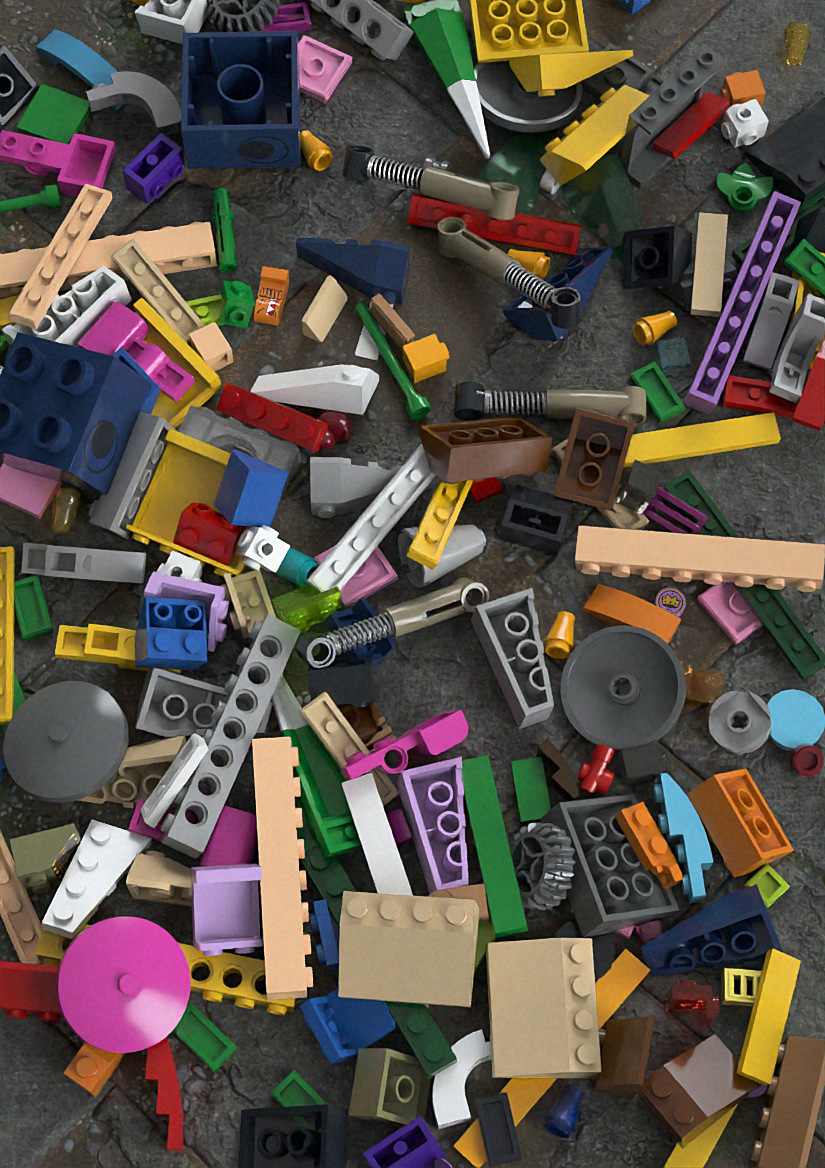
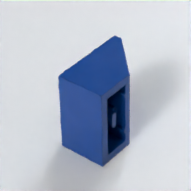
M145 597L135 633V667L195 671L206 663L205 601Z

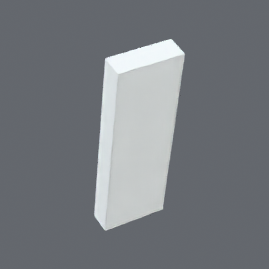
M195 733L192 734L142 806L141 813L144 822L149 826L155 828L207 753L208 747L201 736Z

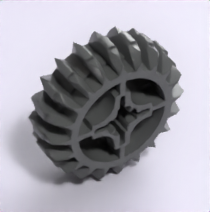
M207 0L208 8L206 10L213 27L220 32H256L258 29L264 31V25H272V18L278 16L277 8L280 7V1L243 0V6L242 0Z
M545 822L529 823L527 827H521L520 834L514 835L515 843L509 845L522 905L532 910H551L553 906H559L560 899H566V889L572 888L570 880L571 877L575 876L572 872L573 865L576 863L572 859L575 849L570 847L571 838L566 837L565 830L560 829L558 826Z

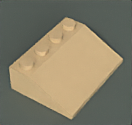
M343 891L340 917L338 996L340 998L471 1007L480 909L476 901Z
M548 938L487 943L486 962L492 1077L588 1078L600 1073L601 1060L592 938Z

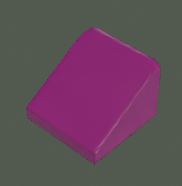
M398 809L386 815L397 848L412 843V835L402 810Z

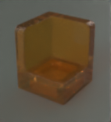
M684 667L686 679L685 699L714 703L721 696L724 673Z

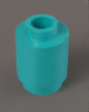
M289 548L276 572L280 577L299 586L310 587L311 585L306 580L317 569L319 564L314 558Z

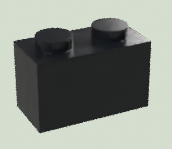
M372 657L334 660L325 668H316L309 665L308 679L311 701L321 693L326 692L337 707L340 704H351V707H365L369 705V702H374L376 689Z

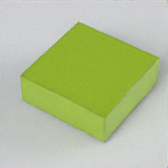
M768 863L743 886L748 888L757 884L766 909L790 887Z

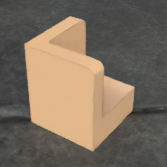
M215 322L189 334L192 349L214 372L233 363L232 349Z

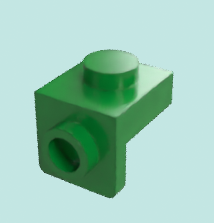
M223 280L220 287L223 308L219 321L221 324L247 328L255 308L251 286L240 281L230 282Z

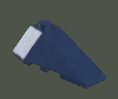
M297 238L298 258L371 298L380 293L389 305H402L410 276V246L382 240H372L371 245H358L357 240L347 239L345 244H336L331 239Z
M588 248L563 265L564 272L552 277L547 276L543 281L557 289L571 287L580 292L582 311L613 252L612 248ZM520 294L503 310L505 317L536 340L555 342L562 339L569 330L554 326L551 321V314L523 294Z
M757 884L724 896L641 947L652 976L692 972L694 968L712 967V970H723L724 965L742 964L743 968L755 967L765 962L767 950L773 948L783 953Z

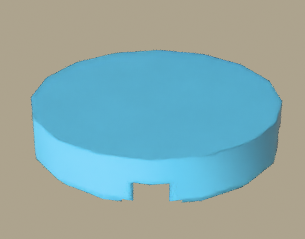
M795 689L781 691L773 696L767 704L772 723V730L768 738H771L779 748L793 751L801 744L813 745L822 735L825 728L823 707L815 697L805 691Z

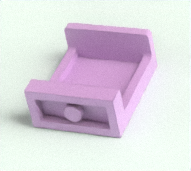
M157 572L152 573L144 590V598L159 597L205 601L208 651L214 652L217 643L224 641L227 624H223L222 621L226 618L229 605L228 601H224V587Z
M239 864L191 868L193 947L198 951H203V955L223 954L222 949L235 948V953L255 952V947L264 946V939L260 937L258 880H262V866L257 864Z

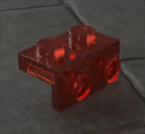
M680 980L676 982V985L671 986L664 997L665 1011H697L698 1030H705L714 1020V1015L719 1013L718 995H713L712 985H697L694 980Z

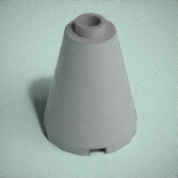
M454 525L437 566L434 570H431L406 556L418 527L405 528L402 530L404 533L398 536V550L402 565L408 563L411 572L406 575L410 582L418 588L429 585L483 552V546L486 545L483 531L475 525Z

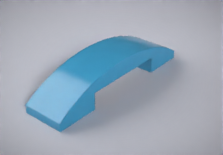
M53 30L36 46V50L55 65L60 62L91 87L98 84L111 85L110 73L118 72L87 45L59 30ZM124 104L115 105L112 108L117 111Z

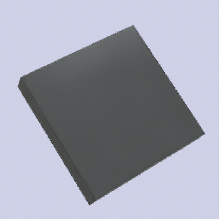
M609 43L603 51L622 50ZM630 57L582 80V89L599 100L612 87L616 91L622 86L627 85L641 91L653 78L654 71L633 57Z

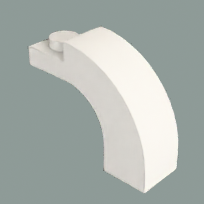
M482 1029L465 1036L454 1044L451 1049L457 1057V1063L435 1075L432 1106L438 1130L470 1121L471 1115L464 1089L465 1081L469 1073L477 1065L492 1060L491 1038L489 1042H485Z

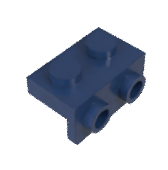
M362 598L351 609L329 614L324 622L329 630L333 632L334 630L338 631L339 628L343 629V627L348 628L349 625L353 626L354 623L358 624L359 621L363 622L364 619H373L377 615L367 599ZM387 635L386 638L381 637V640L376 639V642L372 640L371 644L367 642L366 645H363L361 643V647L356 645V649L351 647V651L346 649L345 655L348 659L372 657L374 666L381 664L396 648V644L391 636Z

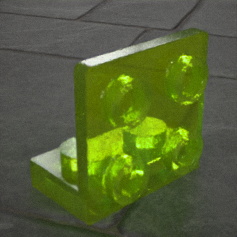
M305 586L271 600L278 619L301 630L300 634L307 631L313 624L320 621L325 623L324 620L329 614L342 611L341 592L338 586L319 593L312 586Z

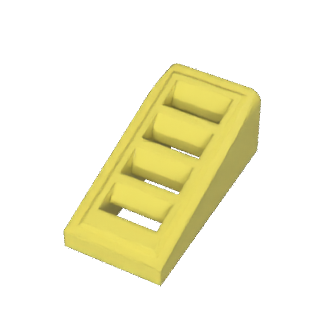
M724 968L721 972V1005L753 1006L762 971ZM734 979L740 980V995L734 994ZM747 980H752V996H747Z

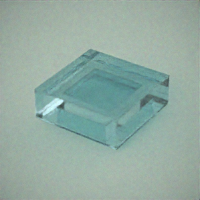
M685 337L656 341L655 347L661 371L690 367L691 361Z

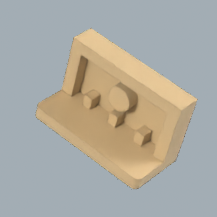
M260 569L259 571H251L232 578L230 572L224 574L225 584L220 585V587L225 588L224 600L231 601L234 611L229 612L234 630L240 629L243 638L248 637L256 620L261 622L267 614L276 618Z

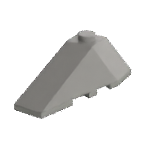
M310 457L312 515H318L321 518H332L335 515H344L369 507L402 466H394L387 470L378 466L377 462L368 461L366 466L352 465L349 458ZM432 481L429 483V485H428L424 490H427V489H430V488H431V486H432Z
M155 667L148 668L139 699L135 728L164 737L192 736L194 733L199 736L203 735L206 729L212 730L216 721L211 718L219 701L224 703L228 693L222 687ZM236 700V706L239 710L248 711L244 701ZM269 702L256 733L265 732L273 705L272 702ZM223 727L224 734H235L231 728Z

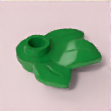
M743 163L735 169L732 176L726 173H718L717 187L723 195L728 197V203L734 210L748 212L754 208L757 201L766 199L770 195L773 188V178L761 177L756 179L750 166L747 163Z

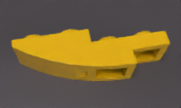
M89 624L88 628L59 625L55 649L56 658L118 664L119 668L148 671V668L135 667L136 630ZM161 669L171 673L181 674V670Z

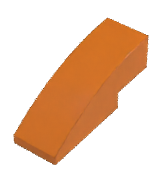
M601 584L597 585L583 607V611L611 627L627 625L643 628L656 634L667 644L672 639L681 622L679 617L648 601Z

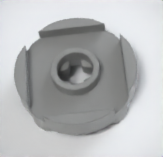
M730 691L720 696L711 707L708 722L709 730L714 741L722 749L730 751L735 755H742L758 749L768 739L772 730L771 714L767 704L758 695L751 692ZM738 715L740 718L748 717V720L745 722L747 726L743 729L740 727L733 728L732 726L735 723L734 716Z

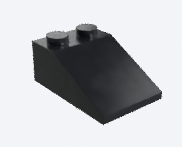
M329 1104L241 1110L239 1168H346L348 1110ZM293 1117H303L314 1130L303 1128Z

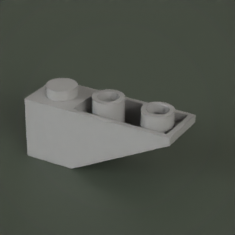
M771 273L755 313L742 362L771 370L794 303L799 280L778 273Z

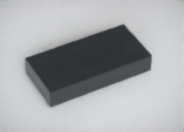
M507 1092L474 1099L489 1168L522 1161Z

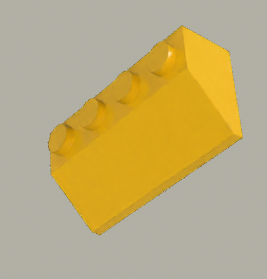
M627 85L622 86L616 91L613 87L600 97L602 103L598 106L595 104L591 105L581 114L584 119L580 123L575 120L563 130L565 136L561 140L556 137L545 146L547 153L539 160L560 186L588 170L626 134L629 115L650 95Z

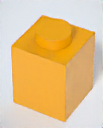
M435 334L403 346L402 360L414 383L446 371L449 352L444 342L439 343Z

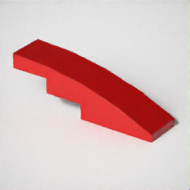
M166 1036L160 1042L147 1048L145 1080L148 1084H158L156 1115L159 1118L169 1119L167 1150L170 1153H184V1114L180 1080L173 1051Z

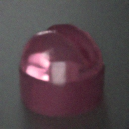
M660 919L635 925L638 938L645 944L662 935Z

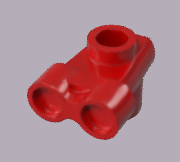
M603 744L596 745L590 764L584 762L578 773L577 780L581 781L580 789L594 794V792L602 795L606 794L615 774L606 769V766L610 762L615 750Z

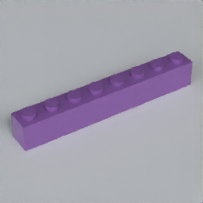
M776 191L773 192L685 397L684 405L709 416L717 405L799 209L800 201Z

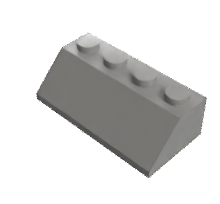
M143 412L139 413L108 494H101L99 500H95L89 510V516L91 517L89 522L127 540L129 539L131 532L126 529V525L132 526L168 445L165 437L169 429L176 431L165 419Z

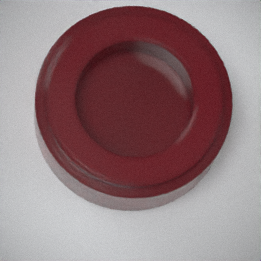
M801 744L792 751L790 763L797 773L809 777L816 775L822 769L824 757L822 752L815 746Z

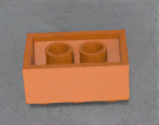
M746 768L713 775L687 794L707 829L709 839L718 848L723 857L725 867L732 873L734 878L752 873L764 867L767 863L769 864L794 851Z

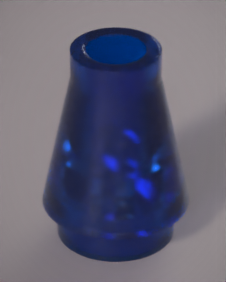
M566 1085L562 1094L544 1117L546 1120L544 1127L551 1134L560 1138H569L570 1134L575 1132L581 1099L584 1095L579 1088Z

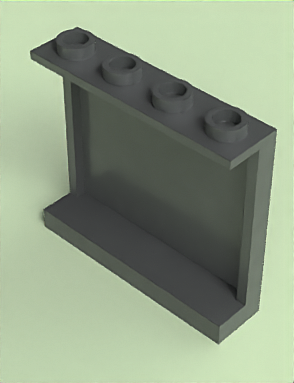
M705 44L702 45L629 115L618 173L637 188H642L671 159L655 151L652 143L702 97L705 83L726 63L724 58Z

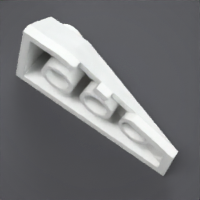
M341 364L258 376L251 392L275 402L363 415L379 382V375L369 368Z

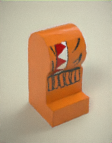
M263 266L254 312V322L278 326L290 285L289 271Z

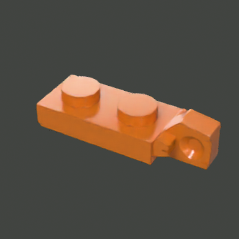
M644 802L625 808L615 815L645 871L650 870L656 875L664 890L684 879L676 858H674L675 856Z

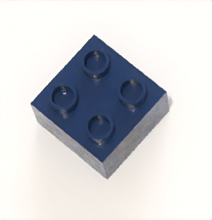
M297 31L183 33L181 132L188 169L301 167L300 64Z
M17 332L0 374V461L20 471L107 495L151 383L115 356Z

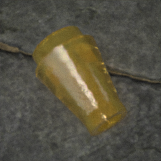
M791 22L787 25V29L784 30L786 62L789 65L799 66L803 64V58L812 34L807 23Z
M58 488L57 493L53 494L51 531L68 534L70 526L82 504L80 500L81 493L67 488Z

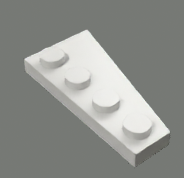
M91 820L42 921V930L73 940L98 910V905L106 896L109 897L115 890L118 881L125 873H129L136 854L145 853L150 848L152 838Z

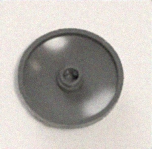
M509 61L477 63L474 68L482 114L493 123L504 128L529 133L553 130L570 121L579 109L582 97L581 81L570 87L555 90L554 96L538 97V91L526 92L511 69Z
M612 626L591 634L571 653L562 673L561 700L569 721L586 739L596 745L603 744L617 751L636 750L658 741L674 726L684 706L686 679L683 667L676 653L659 636L635 626Z
M65 681L52 684L30 696L13 715L4 737L3 754L6 767L13 780L25 792L39 800L65 803L82 799L103 787L120 767L128 746L127 720L115 699L97 685L83 681Z

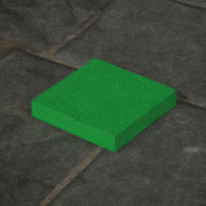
M41 84L17 125L18 133L70 145L73 134H79L91 109L87 100Z

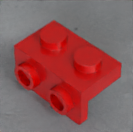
M192 502L181 512L173 543L229 566L232 563L239 537L246 530V526L231 525L221 513L211 510V507L207 504Z

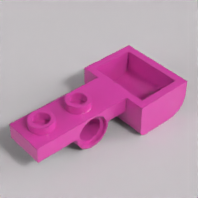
M2 130L0 134V161L22 165L29 173L36 176H47L49 171L59 173L57 182L60 192L73 197H78L85 184L103 189L116 151L114 141L77 133L73 134L70 145Z
M114 301L78 341L76 346L111 356L121 347L124 348L161 388L160 392L177 403L195 382L194 377L172 362L159 347L153 343L147 344L144 342L143 339L150 332L146 322L122 303Z
M461 710L444 711L404 732L403 735L394 740H391L389 736L374 743L375 750L365 755L363 751L349 756L345 759L347 764L339 769L345 780H352L373 768L386 774L400 773L408 764L407 750L412 748L416 755H437L466 738L468 723ZM389 750L393 751L397 757L396 764L392 768H389L384 761L385 754Z
M139 799L128 830L161 842L165 834L160 831L162 824L169 813L174 814L176 807L168 808L155 828L144 822L141 808L146 801ZM224 805L202 853L203 856L199 866L252 864L258 848L257 816ZM185 811L186 820L191 824H198L197 815L190 811Z

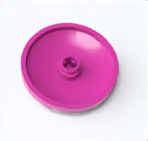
M128 916L99 921L77 935L61 958L56 976V996L60 1012L69 1028L81 1040L95 1048L115 1053L136 1052L149 1048L164 1039L176 1027L185 1012L191 985L189 966L178 942L159 925L142 918Z

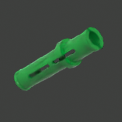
M219 188L211 192L214 211L211 218L216 229L219 270L224 273H230L237 270L232 227L234 213L230 208V192L227 189Z

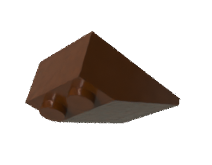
M577 407L554 496L612 511L635 422Z
M645 1016L608 1020L605 1029L599 1028L601 1072L589 1077V1081L595 1082L593 1091L631 1100L635 1097L644 1082L654 1017Z
M714 1034L668 1062L646 1079L639 1090V1097L683 1149L758 1088L759 1084L736 1073L739 1064L738 1059L718 1036Z

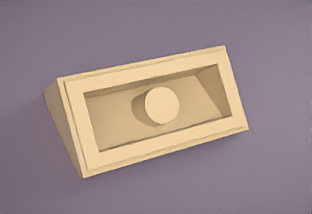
M330 275L325 279L301 320L303 335L318 342L324 341L347 301L346 293L334 277Z

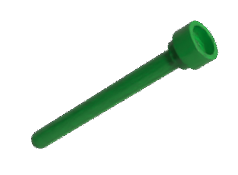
M57 184L45 186V189L40 190L38 194L0 201V213L42 204L44 207L49 206L50 209L62 207Z
M364 302L357 303L355 309L407 399L406 411L411 420L415 421L424 418L432 410L427 398L416 393Z

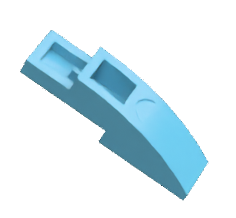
M661 773L657 784H653L655 803H660L662 814L658 815V827L661 834L665 833L667 843L679 842V844L675 845L677 863L683 864L684 879L680 881L682 894L688 895L689 904L701 903L706 896L702 871L709 870L713 864L710 844L701 820L689 798L667 773Z

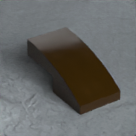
M546 738L538 746L536 756L542 757L543 763L555 773L551 778L550 786L566 802L577 801L579 793L574 776L563 756Z

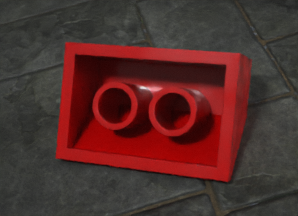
M0 961V1010L6 1013V1017L10 1019L25 1020L26 1015L39 1016L40 1021L58 1022L59 1017L63 1018L56 996V976L59 966Z

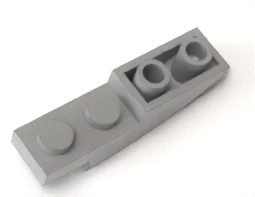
M23 543L21 573L144 583L146 553Z

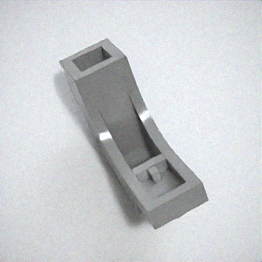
M129 71L110 73L111 85L98 84L92 87L91 90L86 91L91 112L119 104H133L141 107L150 115L157 136L160 133L168 136L181 132L182 111L176 98L165 85L148 75Z
M808 294L798 309L777 354L770 375V379H772L770 393L797 403L801 397L809 364L819 342L825 334V300Z

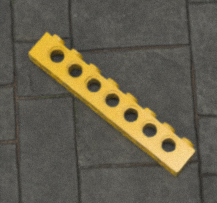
M85 924L77 935L91 925ZM42 930L36 956L39 960H43L42 965L59 966L66 946L73 940ZM178 943L189 966L191 992L203 994V999L212 1002H222V998L235 1000L234 1005L247 1009H254V1004L267 1007V1012L284 1016L287 1011L294 1012L297 998L267 1000V994L263 995L257 992V984L262 980H266L265 960L222 952L223 954L205 956L203 951H198L191 945ZM198 967H206L210 970V975L204 981H196L192 978L194 970ZM231 973L239 974L242 977L241 984L235 988H229L224 984L226 976Z

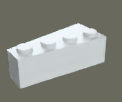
M150 0L144 7L140 6L135 11V15L143 34L183 44V33H198L207 17V0Z
M102 266L72 285L73 289L61 296L57 294L37 329L18 323L15 326L10 324L3 328L2 331L10 347L13 345L17 332L77 347L78 341L114 301H118L126 306L132 300L125 281L107 267Z

